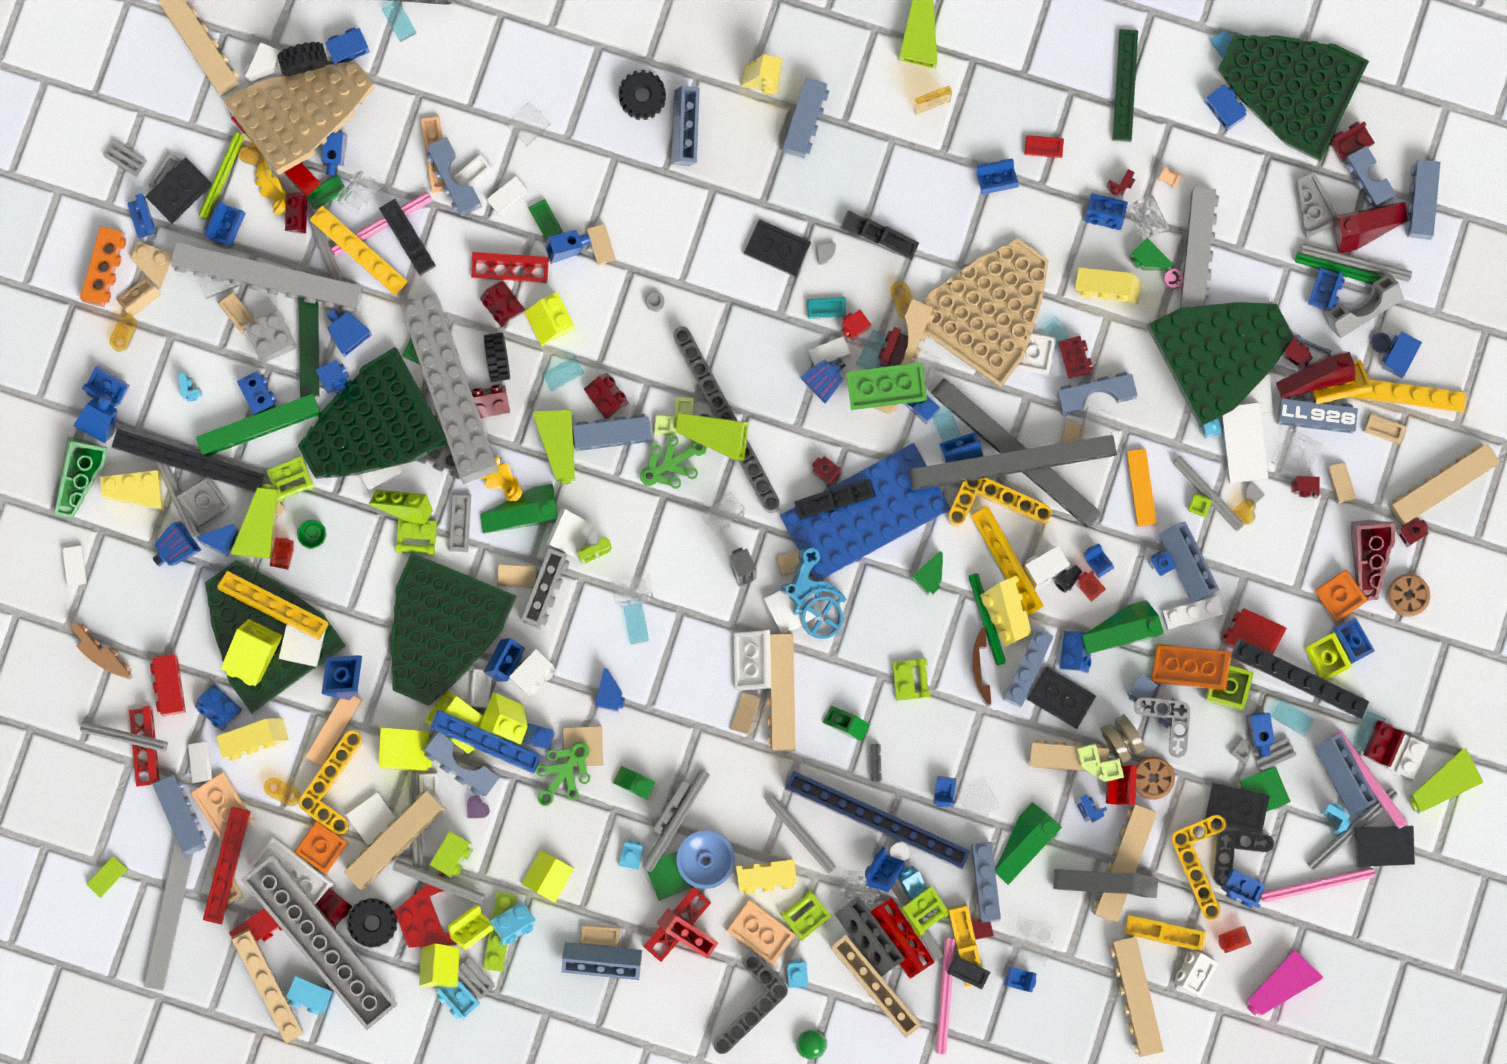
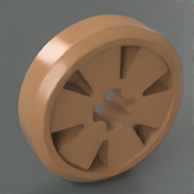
M1404 574L1394 579L1389 585L1387 600L1392 610L1397 614L1405 617L1416 616L1427 608L1430 602V589L1421 577L1414 574ZM1409 590L1414 597L1406 600L1407 596H1404V593H1407Z
M1148 757L1136 765V792L1146 799L1156 800L1165 797L1172 790L1175 783V773L1172 766L1166 760L1159 757ZM1150 773L1152 775H1158L1157 783H1155L1154 781L1149 782L1148 779L1150 778Z

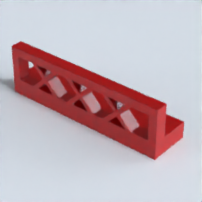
M472 252V278L547 283L548 257ZM477 264H485L489 268L484 274H476ZM498 265H504L508 271L503 275H497L494 269ZM518 266L523 267L527 271L521 277L516 276L512 272ZM536 268H544V278H535L531 272Z
M145 706L141 709L129 710L131 733L138 734L142 730L146 737L156 739L153 708ZM143 713L144 722L141 726L135 722L134 714ZM132 744L136 787L149 786L160 781L157 750L142 746L137 750V745ZM143 749L147 752L145 764L138 760V755ZM144 769L148 770L149 781L140 782L141 772Z
M693 887L673 911L679 915L691 913L690 922L694 924L711 902ZM697 896L706 903L701 909L692 910V901ZM693 912H698L693 918ZM659 927L643 947L662 962L679 940H667V933ZM665 942L666 951L660 957L652 949L657 943Z
M892 897L870 911L905 958L900 965L909 979L935 963ZM889 905V907L893 911V915L887 912L885 906ZM897 922L903 926V931L898 928ZM908 939L913 941L914 947L910 946ZM919 955L923 956L927 963L925 965L920 961Z

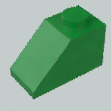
M1148 238L1129 256L1132 265L1137 269L1140 267L1143 271H1168L1174 266Z
M941 551L938 552L911 578L926 595L930 592L933 595L941 588L939 584L942 581L943 553Z
M834 706L830 707L822 722L861 742L870 724L858 716Z
M621 766L613 781V784L646 801L656 784L655 781Z

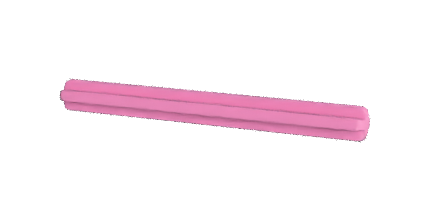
M425 192L402 205L401 209L407 216L430 203L432 198L428 192ZM383 216L354 234L364 241L389 225ZM337 244L331 247L335 256L345 252Z
M1341 730L1335 732L1333 737L1340 733L1342 734L1373 794L1399 829L1407 824L1406 819Z
M1372 867L1265 891L1261 893V899L1263 902H1269L1373 878L1375 874Z
M945 938L936 1040V1053L943 1055L946 1054L952 988V975L947 974V970L954 958V938Z

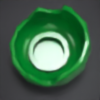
M314 519L304 521L297 531L298 541L303 547L308 549L321 546L327 536L324 525Z
M807 1030L801 1033L796 1040V1049L803 1058L816 1059L825 1053L827 1039L818 1030Z

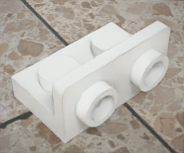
M1191 950L1185 957L1182 968L1177 972L1174 984L1200 997L1218 963L1201 952Z

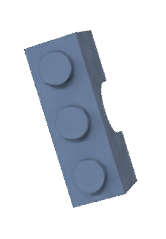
M1368 146L1346 158L1345 167L1355 177V184L1359 190L1362 189L1364 192V199L1369 206L1373 208L1379 207L1395 197L1396 193L1387 178L1380 182H1374L1368 177V169L1372 168L1377 162Z
M1142 673L1127 692L1129 695L1128 699L1135 703L1139 698H1152V693L1158 685ZM1142 701L1141 705L1145 707L1143 710L1151 709L1150 713H1153L1155 702H1151V706H1146L1145 702ZM1170 704L1171 711L1169 715H1173V711L1179 712L1180 716L1187 712L1183 709L1182 705H1180V708L1175 709L1173 708L1174 704ZM1157 705L1158 713L1165 714L1167 712L1166 705ZM1157 717L1160 719L1159 723L1164 728L1168 729L1171 727V719Z

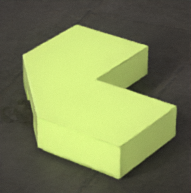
M675 397L674 416L655 415L654 434H676L675 418L678 417V413L694 415L695 398Z
M1096 744L1076 748L1080 766L1087 772L1104 782L1124 778L1119 758L1100 763Z

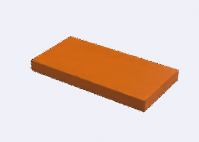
M1157 644L1151 680L1158 684L1226 690L1232 652Z

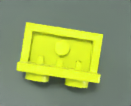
M478 905L467 910L448 925L450 938L464 950H467L494 930L490 925V920L481 913L480 906Z

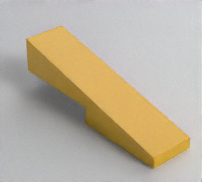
M961 904L948 907L959 957L982 967L968 905ZM965 982L966 987L972 986L971 984Z
M1128 915L1124 932L1125 935L1203 952L1207 935L1203 931Z

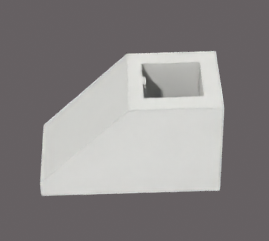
M260 42L259 46L255 47L252 53L253 60L251 64L246 66L244 74L247 81L254 82L276 73L279 67L277 55L281 51Z

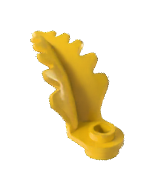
M263 157L259 162L260 165L256 167L258 172L255 173V177L259 179L255 184L262 187L260 194L263 197L275 201L271 207L273 208L272 213L282 215L285 211L287 192L282 188L279 179L276 176H272L267 160Z
M496 456L495 459L499 471L479 479L486 478L487 480L484 485L487 488L501 489L508 501L515 502L521 497L522 488H520L518 479L511 474L509 464H500V458Z

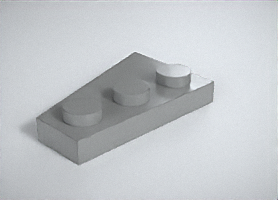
M1315 172L1296 181L1306 239L1334 226L1332 216L1337 215Z
M685 781L681 784L677 783L672 792L675 795L671 801L667 800L662 809L664 813L661 817L658 816L653 824V827H655L653 831L661 836L688 791L690 784Z

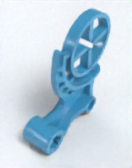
M803 548L798 554L799 563L795 576L790 584L785 583L781 586V592L788 595L795 603L793 615L801 613V624L806 633L814 638H830L842 626L843 612L839 604L847 599L833 585L826 582L809 580L808 575L813 566L819 562L820 554L814 548ZM807 553H811V554H810V556L812 557L811 560H807V559H808V557H806ZM826 591L832 593L838 599L835 601L832 598L820 596L819 592ZM811 594H815V597L810 599L801 609L800 607L804 600ZM824 599L829 602L822 611V615L826 616L832 605H834L838 612V623L835 624L831 620L824 618L823 621L833 627L834 630L827 635L819 636L815 633L820 627L822 620H817L810 631L807 627L805 616L808 611L816 617H820L821 614L809 606L817 600Z

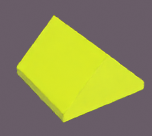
M1335 632L1305 647L1317 674L1324 680H1328L1352 667Z
M540 850L522 885L556 903L574 869Z
M436 943L423 947L421 950L419 987H457L460 948Z

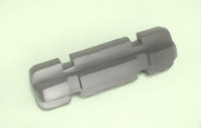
M871 744L870 753H872V782H880L882 780V773H880V744Z

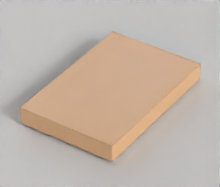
M221 772L212 780L190 793L221 842H223L231 806L248 810L224 772ZM250 814V818H249L248 825H249L250 823H252L253 821H255V820L253 819V817L251 816V814Z
M751 900L747 901L726 930L772 966L796 935Z

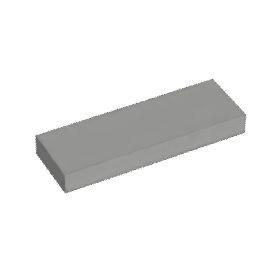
M452 494L449 537L450 552H468L472 497L470 494Z

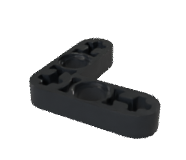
M1224 830L1220 832L1217 837L1213 874L1215 884L1221 887L1223 885L1221 880L1217 879V876L1222 873V869L1218 870V866L1229 867V870L1225 869L1224 872L1226 877L1230 869L1233 868L1235 849L1268 852L1274 847L1273 838L1266 834ZM1225 834H1228V837L1231 838V841L1227 843V848L1231 847V851L1226 849L1220 850V846L1224 847L1225 842L1221 840V837H1224ZM1242 836H1248L1251 839V844L1248 847L1241 845L1240 839ZM1254 837H1258L1256 841H1263L1266 838L1270 846L1263 849V845L1256 844V848H1253L1255 843ZM1221 853L1229 855L1230 860L1227 864L1220 862L1219 856Z

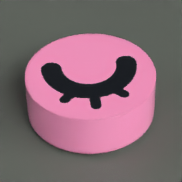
M1177 269L1168 270L1164 276V283L1170 289L1180 287L1183 282V275Z

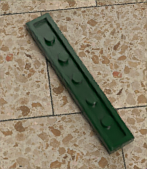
M1119 30L1112 141H1132L1138 30Z
M299 297L300 397L311 394L315 397H320V378L316 372V369L319 368V302L316 301L315 304L305 302L304 298Z

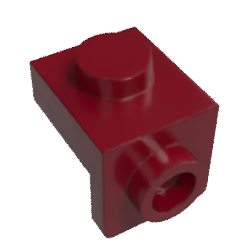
M1128 169L1120 185L1109 180L1106 186L1109 189L1108 191L1116 196L1119 194L1123 196L1126 189H1131L1136 180L1133 178L1135 172Z

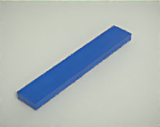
M436 710L430 725L432 730L532 774L535 773L541 755L440 710Z

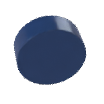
M1378 333L1372 338L1371 346L1376 352L1383 353L1390 348L1391 339L1385 333Z

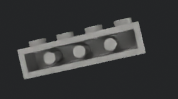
M548 549L521 620L523 623L541 629L542 625H546L549 615L546 613L549 607H553L556 599L553 595L556 589H560L563 581L560 578L563 571H567L570 561H567L568 557L566 554Z

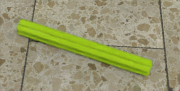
M239 132L234 133L200 209L199 217L206 220L209 219L244 140L243 134Z

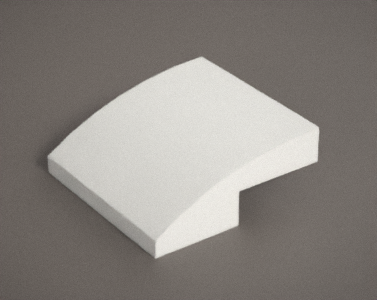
M780 590L764 598L781 634H787L802 626L801 613L793 615L795 603L788 595L783 594ZM807 598L802 603L800 607L801 609H803L804 605L808 602ZM807 611L805 616L806 623L816 619V616Z

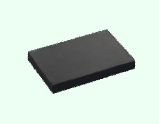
M185 157L145 197L173 224L211 187L212 183Z
M759 219L744 251V255L796 277L811 242Z
M1046 667L1027 701L1073 728L1078 729L1096 695Z
M1213 783L1205 819L1220 815L1226 820V826L1262 834L1270 796ZM1218 818L1212 821V823L1222 825V821Z
M1407 825L1400 829L1397 826L1355 827L1357 867L1415 865L1414 826Z

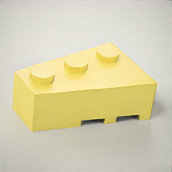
M763 54L756 58V62L751 61L750 65L746 64L741 87L760 90L766 95L777 94L782 75V58Z
M1078 268L1075 290L1084 298H1091L1092 296L1103 300H1115L1138 305L1142 282L1134 273Z
M158 470L100 477L101 492L105 499L165 511L161 474Z
M1017 576L998 583L980 595L1005 647L1021 641L1032 634L1027 613L1023 611L1020 600L1023 597L1022 593L1018 594L1016 582H1018Z
M267 718L216 736L222 758H230V761L242 758L241 755L254 754L259 752V749H268L276 744L289 741L283 718Z
M794 860L753 864L744 867L736 866L739 892L743 891L744 895L755 893V889L763 888V892L774 891V887L782 886V889L794 888L793 884H797Z

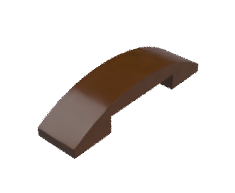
M984 627L979 631L974 643L972 674L980 698L986 706H991L990 685H982L979 649H986L987 647L986 630Z

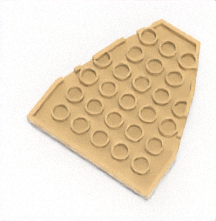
M349 61L336 65H325L323 68L309 70L289 77L282 75L256 82L223 101L277 175L313 156L315 154L314 149L320 144L324 145L327 142L326 138L332 132L336 133L355 114L354 109L358 104L362 105L366 97L372 93L375 87L356 61Z
M1016 239L1010 242V244L980 257L961 270L956 276L949 278L940 287L933 289L923 301L924 304L933 307V312L936 313L932 323H928L925 329L928 330L927 336L999 388H1002L1024 359L1042 304L1049 260L1020 239Z

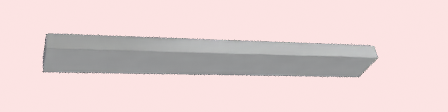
M175 840L144 983L146 988L164 991L193 858V854L184 857L177 840Z

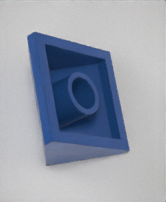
M234 524L199 535L197 539L202 545L228 557L239 534V529Z
M1356 618L1330 632V634L1335 632L1351 664L1375 652Z
M362 656L326 657L321 693L345 700H350L358 692Z

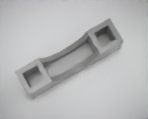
M1387 274L1373 283L1369 297L1360 305L1346 307L1340 303L1325 314L1331 330L1339 338H1342L1399 303L1404 297L1399 283L1390 274Z

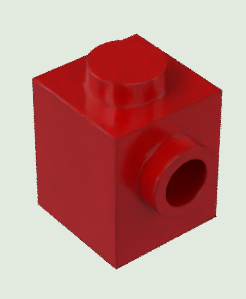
M860 309L854 314L850 312L842 318L841 332L847 339L850 337L852 341L871 328V323Z

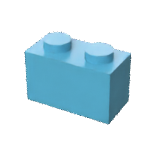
M295 976L286 998L290 999V1004L299 1008L302 1004L308 1007V1012L318 1015L319 1012L324 1013L333 991Z

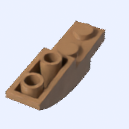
M75 621L70 626L82 640L76 647L87 658L114 675L126 679L133 678L130 674L132 669L126 662L122 664L118 659L120 657L119 653L113 647L110 649L107 646L100 650L102 645L96 638L91 639L88 635L90 631L84 623L80 625Z

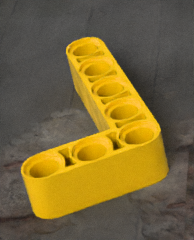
M988 478L977 480L978 485L976 487H970L967 482L962 483L949 512L948 522L954 527L961 526L969 513L976 495L1039 524L1047 523L1051 518L1052 511L1046 504ZM987 486H992L995 489L993 495H988L985 492ZM1010 494L1013 501L1006 503L1003 501L1002 496ZM963 495L968 496L970 502L962 504L959 498ZM1020 503H1029L1030 509L1028 511L1022 510ZM1045 510L1048 516L1042 519L1038 516L1037 512ZM952 514H961L962 520L959 522L954 521Z
M352 730L344 735L299 799V807L304 812L339 835L348 832L349 822L322 803V801L363 743L362 736ZM352 735L358 736V742L355 745H350L348 742L349 737ZM340 751H346L347 757L343 761H339L337 758ZM328 767H335L336 773L332 777L326 775ZM319 782H322L324 784V790L320 793H317L315 791V785ZM311 798L313 805L311 808L306 809L303 803L306 799ZM323 809H327L329 812V816L325 820L319 817V813ZM339 820L345 823V827L341 831L335 829V824Z
M1220 815L1211 816L1180 829L1172 835V843L1204 917L1209 920H1214L1220 916L1221 907L1193 843L1222 832L1226 828V820ZM1215 818L1222 821V827L1218 830L1212 826V821ZM1196 826L1203 827V836L1197 837L1194 834ZM1179 833L1186 836L1184 844H1179L1176 841V836ZM1190 851L1193 853L1194 859L1192 862L1184 860L1185 852ZM1194 869L1201 872L1200 880L1192 878L1191 873ZM1202 887L1209 890L1207 898H1202L1199 895V890ZM1208 906L1216 907L1217 914L1215 916L1208 915Z

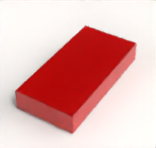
M1026 135L1024 155L1062 158L1064 138Z

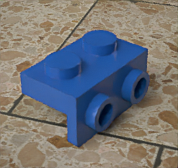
M1012 158L976 166L977 180L982 195L1019 187Z
M219 201L206 227L204 236L215 243L231 247L246 213L243 210L227 206Z
M1320 268L1308 305L1325 311L1335 307L1339 299L1336 296L1337 291L1342 289L1345 279H1342L1343 273L1339 272L1337 274Z
M98 365L94 368L88 382L82 386V389L86 391L87 395L98 399L101 394L109 395L111 397L110 405L116 407L121 404L130 385Z
M1064 631L1060 669L1089 673V668L1092 664L1091 654L1086 655L1081 638L1086 632Z
M215 684L207 689L195 704L197 711L201 715L206 716L213 726L221 731H224L227 725L242 711Z
M882 847L879 853L875 854L872 864L865 870L867 886L889 892L905 867V861L887 856V849Z
M1231 868L1221 889L1227 892L1225 896L1234 901L1239 898L1242 900L1241 904L1252 908V906L1259 908L1261 904L1257 903V900L1265 884Z

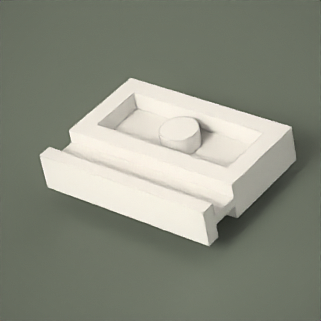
M1405 734L1392 766L1387 767V769L1413 781L1429 745Z

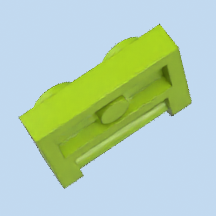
M302 456L266 470L271 484L274 485V489H279V503L285 501L287 497L315 488ZM302 477L305 478L306 482L281 492L280 486Z
M398 519L396 553L416 552L435 555L437 521H427L426 524H419ZM403 539L429 541V546L403 544Z
M603 537L599 540L598 544L592 547L589 544L580 548L581 552L577 554L581 564H586L608 554L612 549L610 540L607 537Z
M927 659L893 662L896 701L931 697V691H928ZM915 666L919 668L921 692L915 693L913 667Z
M932 886L927 887L900 908L918 937L924 935L925 931L941 918H946L949 915L948 909ZM936 907L938 912L920 924L918 920Z
M810 889L786 912L780 913V916L801 941L832 917ZM812 901L814 906L793 922L791 917Z

